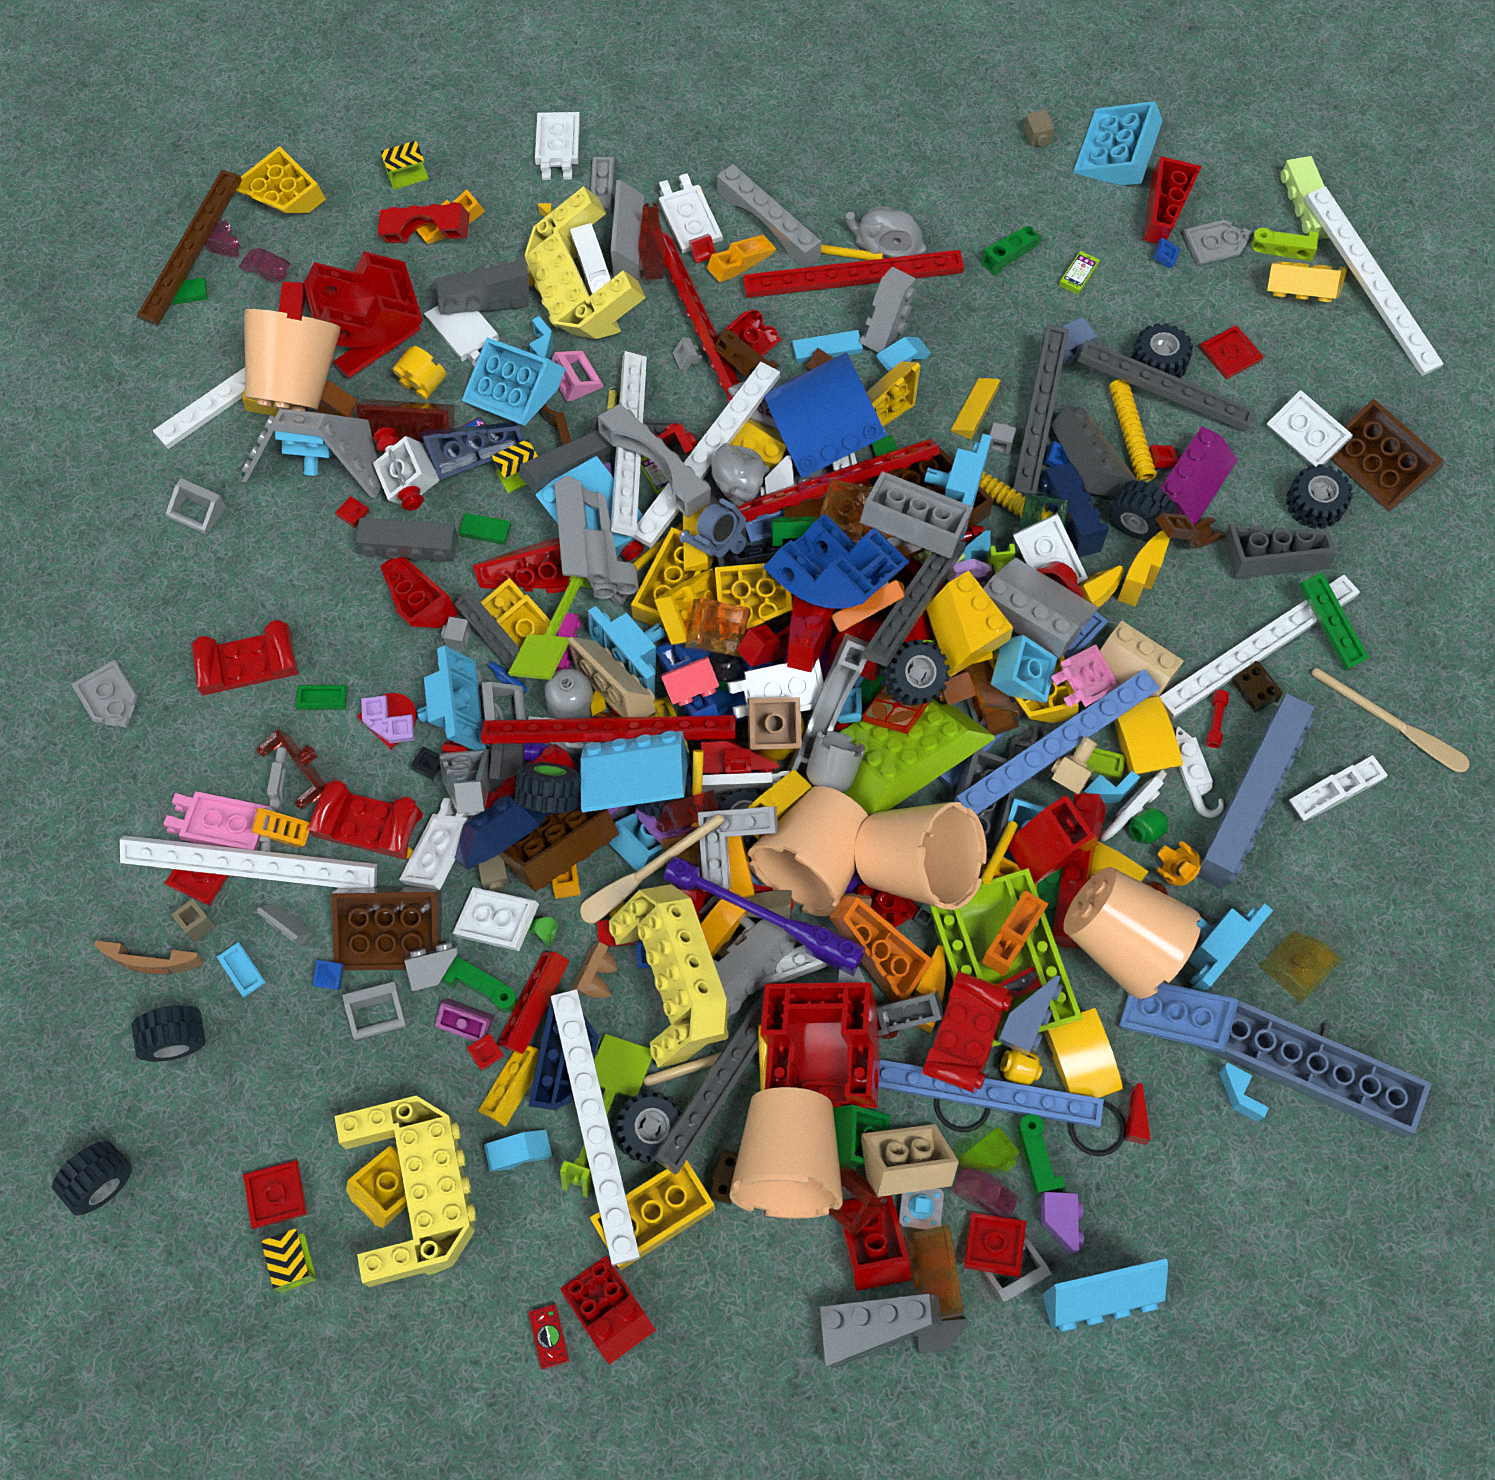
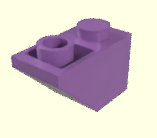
M1044 1192L1041 1195V1225L1069 1254H1076L1079 1251V1247H1083L1084 1243L1083 1230H1079V1219L1083 1217V1204L1078 1202V1194Z

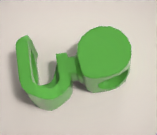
M533 917L527 934L538 935L544 945L550 948L559 926L551 917L536 918L535 920Z

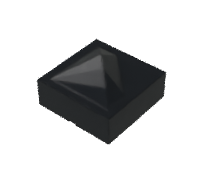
M423 746L412 762L411 770L433 780L441 768L439 754Z

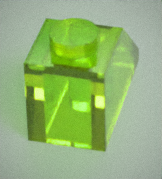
M998 1126L958 1158L957 1169L997 1174L1000 1170H1003L1006 1173L1018 1163L1015 1158L1020 1152Z

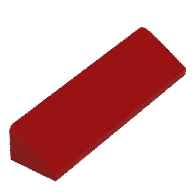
M418 325L403 337L389 343L372 347H353L333 362L342 376L350 378L418 332L421 327Z
M555 951L542 952L497 1042L499 1047L518 1054L525 1053L551 1000V996H553L569 963L568 959Z

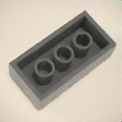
M978 750L966 758L963 762L954 799L1010 760L983 750ZM1015 789L977 815L984 830L986 856L989 858L992 857L1006 828Z

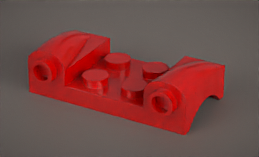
M274 620L264 627V635L218 644L215 639L208 636L198 637L191 646L197 688L202 696L298 675L299 670L293 648V634L289 625L283 621Z
M333 780L332 783L325 784L307 830L316 838L406 860L411 833L417 822L422 819L423 813L415 804L416 801L409 797L403 796L401 799H394V803H388L352 794L347 789L345 783Z
M958 971L934 1045L930 1048L921 1074L976 1094L977 1089L981 1090L986 1077L983 1071L1004 1011L1008 1012L1012 1003L1013 996L1010 995V989Z

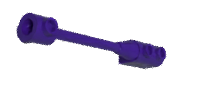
M674 856L667 866L664 880L674 884L678 889L689 891L695 886L761 917L783 928L784 931L805 946L806 954L854 977L865 955L866 947L818 924L814 925L794 919H787L700 877V868L677 856Z

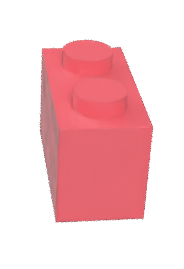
M708 656L661 675L672 705L676 703L679 706L688 704L693 701V696L701 694L702 697L711 695L716 692L715 688L719 687Z

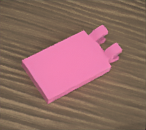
M1097 645L1061 662L1063 670L1051 676L1055 685L1068 679L1075 693L1064 698L1068 707L1079 701H1082L1086 707L1120 686Z
M195 791L193 798L175 793L172 803L176 805L175 811L186 812L184 819L167 815L163 824L165 827H168L167 833L179 834L180 840L198 844L257 850L260 835L251 833L257 808L264 809L269 806Z

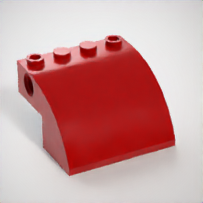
M363 251L354 272L314 262L306 280H304L312 317L340 326V334L337 341L339 346L363 348L389 343L414 330L423 320L404 261Z
M871 982L765 984L760 1033L768 1045L765 1090L780 1087L801 1088L826 1096L831 1100L833 1108L848 1105L878 1108L879 1031L876 1003Z

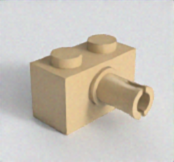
M1083 736L1073 755L1068 754L1064 758L1057 759L1051 770L1055 773L1052 779L1073 792L1080 794L1095 771V768L1086 762L1098 743Z

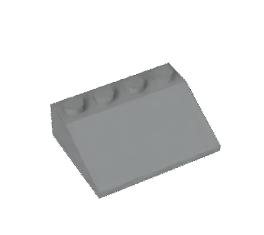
M1014 558L998 571L983 588L1013 626L1014 632L1026 636L1059 659H1061L1099 608L1017 558Z

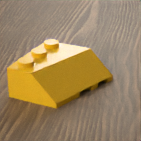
M280 146L241 176L242 182L236 190L284 213H310L326 200L318 184Z
M1277 261L1272 263L1267 291H1272L1273 296L1286 297V294L1290 293L1296 294L1295 298L1309 299V296H1316L1318 301L1332 302V298L1336 299L1341 295L1348 267L1340 266L1338 270H1331L1332 267L1328 265L1309 267V264Z
M900 361L866 392L882 426H885L915 405L920 374L919 363Z
M750 419L747 420L730 443L731 445L750 448L757 452L763 458L764 466L769 465L770 472L789 454L779 431Z
M766 563L715 567L721 641L731 637L732 633L738 634L792 611L791 592L769 575L768 571L763 567Z
M969 570L947 583L926 608L933 633L941 649L940 655L945 654L947 657L944 663L950 666V670L946 671V674L950 675V677L1011 639L1013 626Z
M998 654L993 655V659L987 660L994 670ZM1064 655L1061 659L1057 658L1054 675L1063 670L1060 663L1065 661ZM1052 679L1047 702L1043 703L1014 697L1027 717L1032 720L1056 723L1069 720L1078 714V702L1068 707L1064 700L1067 696L1075 693L1068 679L1058 685H1055Z

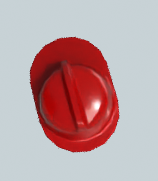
M1053 561L1045 568L1036 569L1084 598L1082 590L1077 585V574L1067 564Z

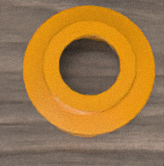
M1183 841L1179 842L1181 848L1173 850L1164 845L1157 854L1162 860L1163 866L1162 868L1158 867L1156 870L1172 886L1188 884L1198 875L1201 868L1199 853ZM1180 864H1182L1181 867L1178 869L1180 876H1177V868Z

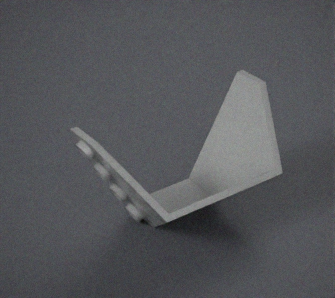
M279 409L275 417L270 415L264 427L268 429V432L262 430L257 440V443L261 444L260 447L254 446L249 455L253 460L247 459L242 469V472L246 474L241 482H247L273 431L313 435L322 438L371 498L377 497L382 486L373 462L377 460L369 420L314 412Z

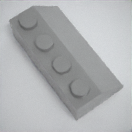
M622 180L616 181L611 241L613 275L615 277L624 270L635 279H640L641 271H645V257H642V253H646V239H643V235L647 236L648 223L644 222V220L649 218V205H645L643 194Z
M882 471L865 502L860 523L872 528L875 527L877 530L951 559L959 544L973 507Z

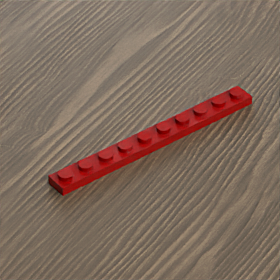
M658 229L652 234L656 241L655 247L664 258L662 262L671 273L670 279L678 288V296L687 308L686 314L695 325L694 331L703 342L702 348L711 359L710 365L719 376L718 382L726 391V399L729 403L733 397L729 393L728 388L740 383L731 363L715 349L718 335L672 237Z
M953 250L744 274L743 283L746 298L880 283L882 277L891 267L914 278L963 273L964 264L961 251Z
M927 439L754 498L751 502L736 507L746 518V522L757 519V516L774 514L783 507H794L801 504V501L818 499L824 493L830 491L837 492L845 489V486L864 483L868 478L879 477L882 471L889 473V471L897 468H908L912 463L918 461H929L933 456L940 454L939 446L931 439Z
M735 715L484 720L481 741L482 744L614 741L620 738L625 740L633 739L641 735H658L666 731H683L685 740L735 739L736 719Z

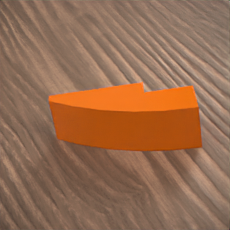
M1025 890L985 953L981 963L1005 977L1047 908L1048 903Z

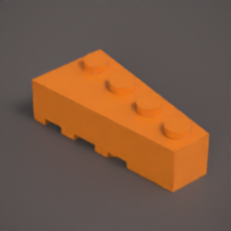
M843 896L829 916L830 920L843 937L866 947V952L861 962L890 1001L894 1002L909 998L933 960L860 898Z

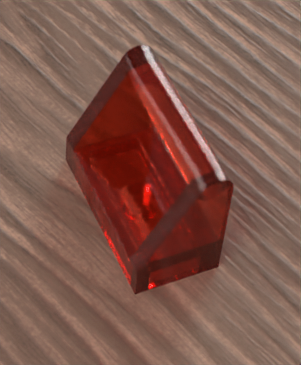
M714 790L666 804L657 823V829L661 833L698 822V812L720 811Z
M839 1166L842 1187L844 1186L863 1205L854 1220L848 1217L841 1209L836 1210L833 1207L829 1209V1215L850 1234L855 1236L883 1209L888 1199L884 1196L877 1197L871 1185L852 1168Z

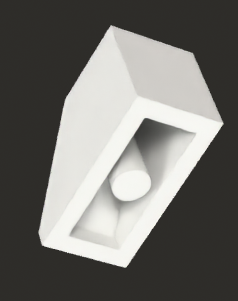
M791 455L786 456L765 477L764 487L760 488V496L794 485Z

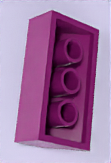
M1201 426L1161 486L1163 492L1167 493L1174 502L1175 514L1186 515L1193 525L1197 524L1237 462V458L1224 438Z

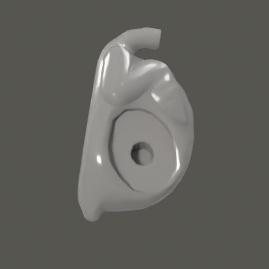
M887 206L873 207L863 215L861 222L855 220L853 212L846 214L847 225L856 236L857 245L865 251L873 254L882 253L887 258L924 254L926 251L922 230L915 220L904 211L892 210L891 207Z
M723 443L712 456V476L724 496L736 506H742L745 503L751 502L762 486L764 476L763 458L750 448Z

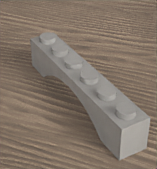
M734 164L717 175V192L731 205L744 208L757 216L775 234L788 255L801 267H808L821 257V240Z
M619 403L598 416L599 433L611 445L638 452L659 466L670 483L673 504L687 518L710 504L711 488L705 480H701L690 466H686L674 451L671 452L661 438L653 435L648 426L641 423L631 410H627Z
M846 633L804 728L801 738L802 748L795 749L787 771L790 772L795 769L811 786L812 783L808 780L806 771L818 731H821L823 735H827L828 731H833L843 705L867 661L863 659V654L869 642Z

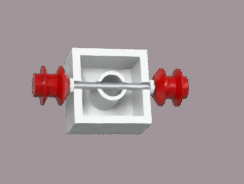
M380 428L374 434L373 440L377 443V449L385 453L374 461L373 465L389 501L400 504L403 509L416 510L424 502L422 494L440 481L424 443L407 436L399 441L395 437L396 432L394 429Z

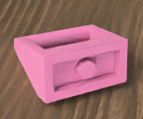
M583 351L554 353L551 361L566 368L558 387L566 401H573L603 387V383ZM579 361L590 381L580 382L570 364Z

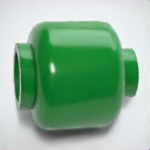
M1147 807L1130 819L1129 832L1135 841L1146 845L1152 844L1167 833V816L1156 808Z

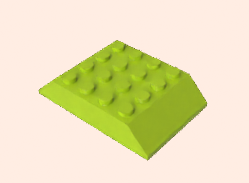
M939 697L932 699V702L927 705L925 711L908 734L866 723L862 717L860 721L839 732L852 737L851 743L857 746L859 743H862L866 747L851 787L842 793L858 803L868 816L875 812L888 811L995 739V736L955 705L951 704L948 706L945 701L940 702Z
M1028 868L992 879L989 885L981 883L974 897L959 909L949 910L929 905L936 933L943 947L953 983L958 971L998 984L1032 966L1036 970L1041 986L1012 1001L1009 1011H1004L992 1047L1002 1045L998 1040L1010 1012L1047 984L1045 976L1048 982L1056 975L1060 976L1058 984L1063 987L1057 1001L1052 999L1048 1009L1052 1010V1014L1047 1026L1041 1024L1038 1033L1083 1019L1045 913L1042 914L1005 977L981 963L985 953L1024 891L1026 890L1039 898Z

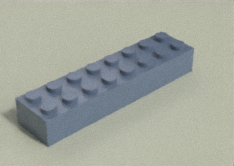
M1286 693L1274 712L1201 859V868L1196 877L1223 889L1226 883L1232 884L1235 877L1238 876L1244 865L1243 860L1255 842L1253 839L1262 828L1265 821L1264 817L1275 801L1274 796L1280 790L1285 780L1283 777L1295 760L1294 755L1300 749L1305 739L1303 736L1313 723L1315 717L1311 716L1314 706Z
M1239 1000L1225 1052L1198 1047L1403 1138L1415 1134L1432 1085L1428 1081Z

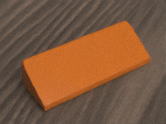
M894 580L880 588L863 604L844 608L833 614L832 619L838 631L842 632L902 599L905 596L904 585Z

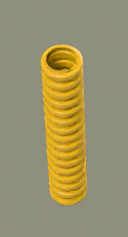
M1117 379L1111 382L1109 390L1113 397L1112 400L1118 420L1120 421L1119 424L1127 450L1129 451L1130 461L1137 481L1148 479L1145 481L1148 482L1157 475L1156 470H1154L1155 466L1149 452L1147 440L1145 439L1131 387L1128 382Z
M983 471L979 486L993 500H996L997 504H1002L1003 508L1008 507V511H1014L1016 516L1020 515L1021 519L1026 518V522H1032V525L1053 515L1051 511L1047 512L1045 507L1040 508V504H1034L1033 500L1028 501V497H1022V493H1016L1015 489L1010 490V486H1004L1002 481L998 482L997 478L992 479V475H986V472Z

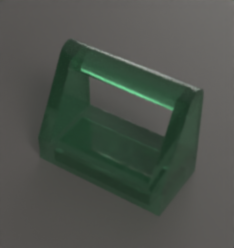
M1026 493L1019 531L1041 521L1044 502L1059 504L1057 513L1063 526H1065L1070 500L1040 493Z

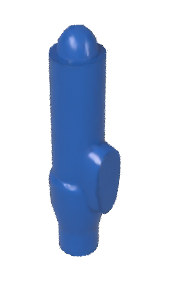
M494 661L490 662L488 668L495 673V677L504 684L522 686L523 693L527 692L526 685L516 677L510 676L507 669L496 664Z

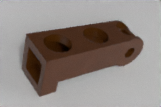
M731 330L722 331L715 344L716 351L747 378H749L760 362L776 370L779 366L773 359L770 362L767 361Z

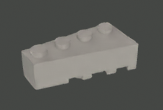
M489 749L439 753L443 784L457 813L477 815L484 811L490 789L489 774L491 762Z
M762 919L744 934V941L742 943H733L727 948V954L719 962L713 960L729 1004L728 1018L740 1009L742 1002L758 989L760 982L767 975L774 972L777 964L784 956L792 952L797 943V940L784 931L783 928L765 919Z

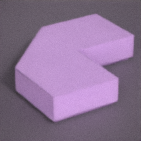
M970 559L956 563L947 578L950 582L969 570L977 582H989L994 572L991 565L976 559Z
M386 695L361 698L362 721L364 725L390 744L415 741L412 715L388 717Z

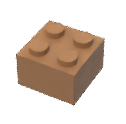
M800 697L747 699L749 749L802 748Z

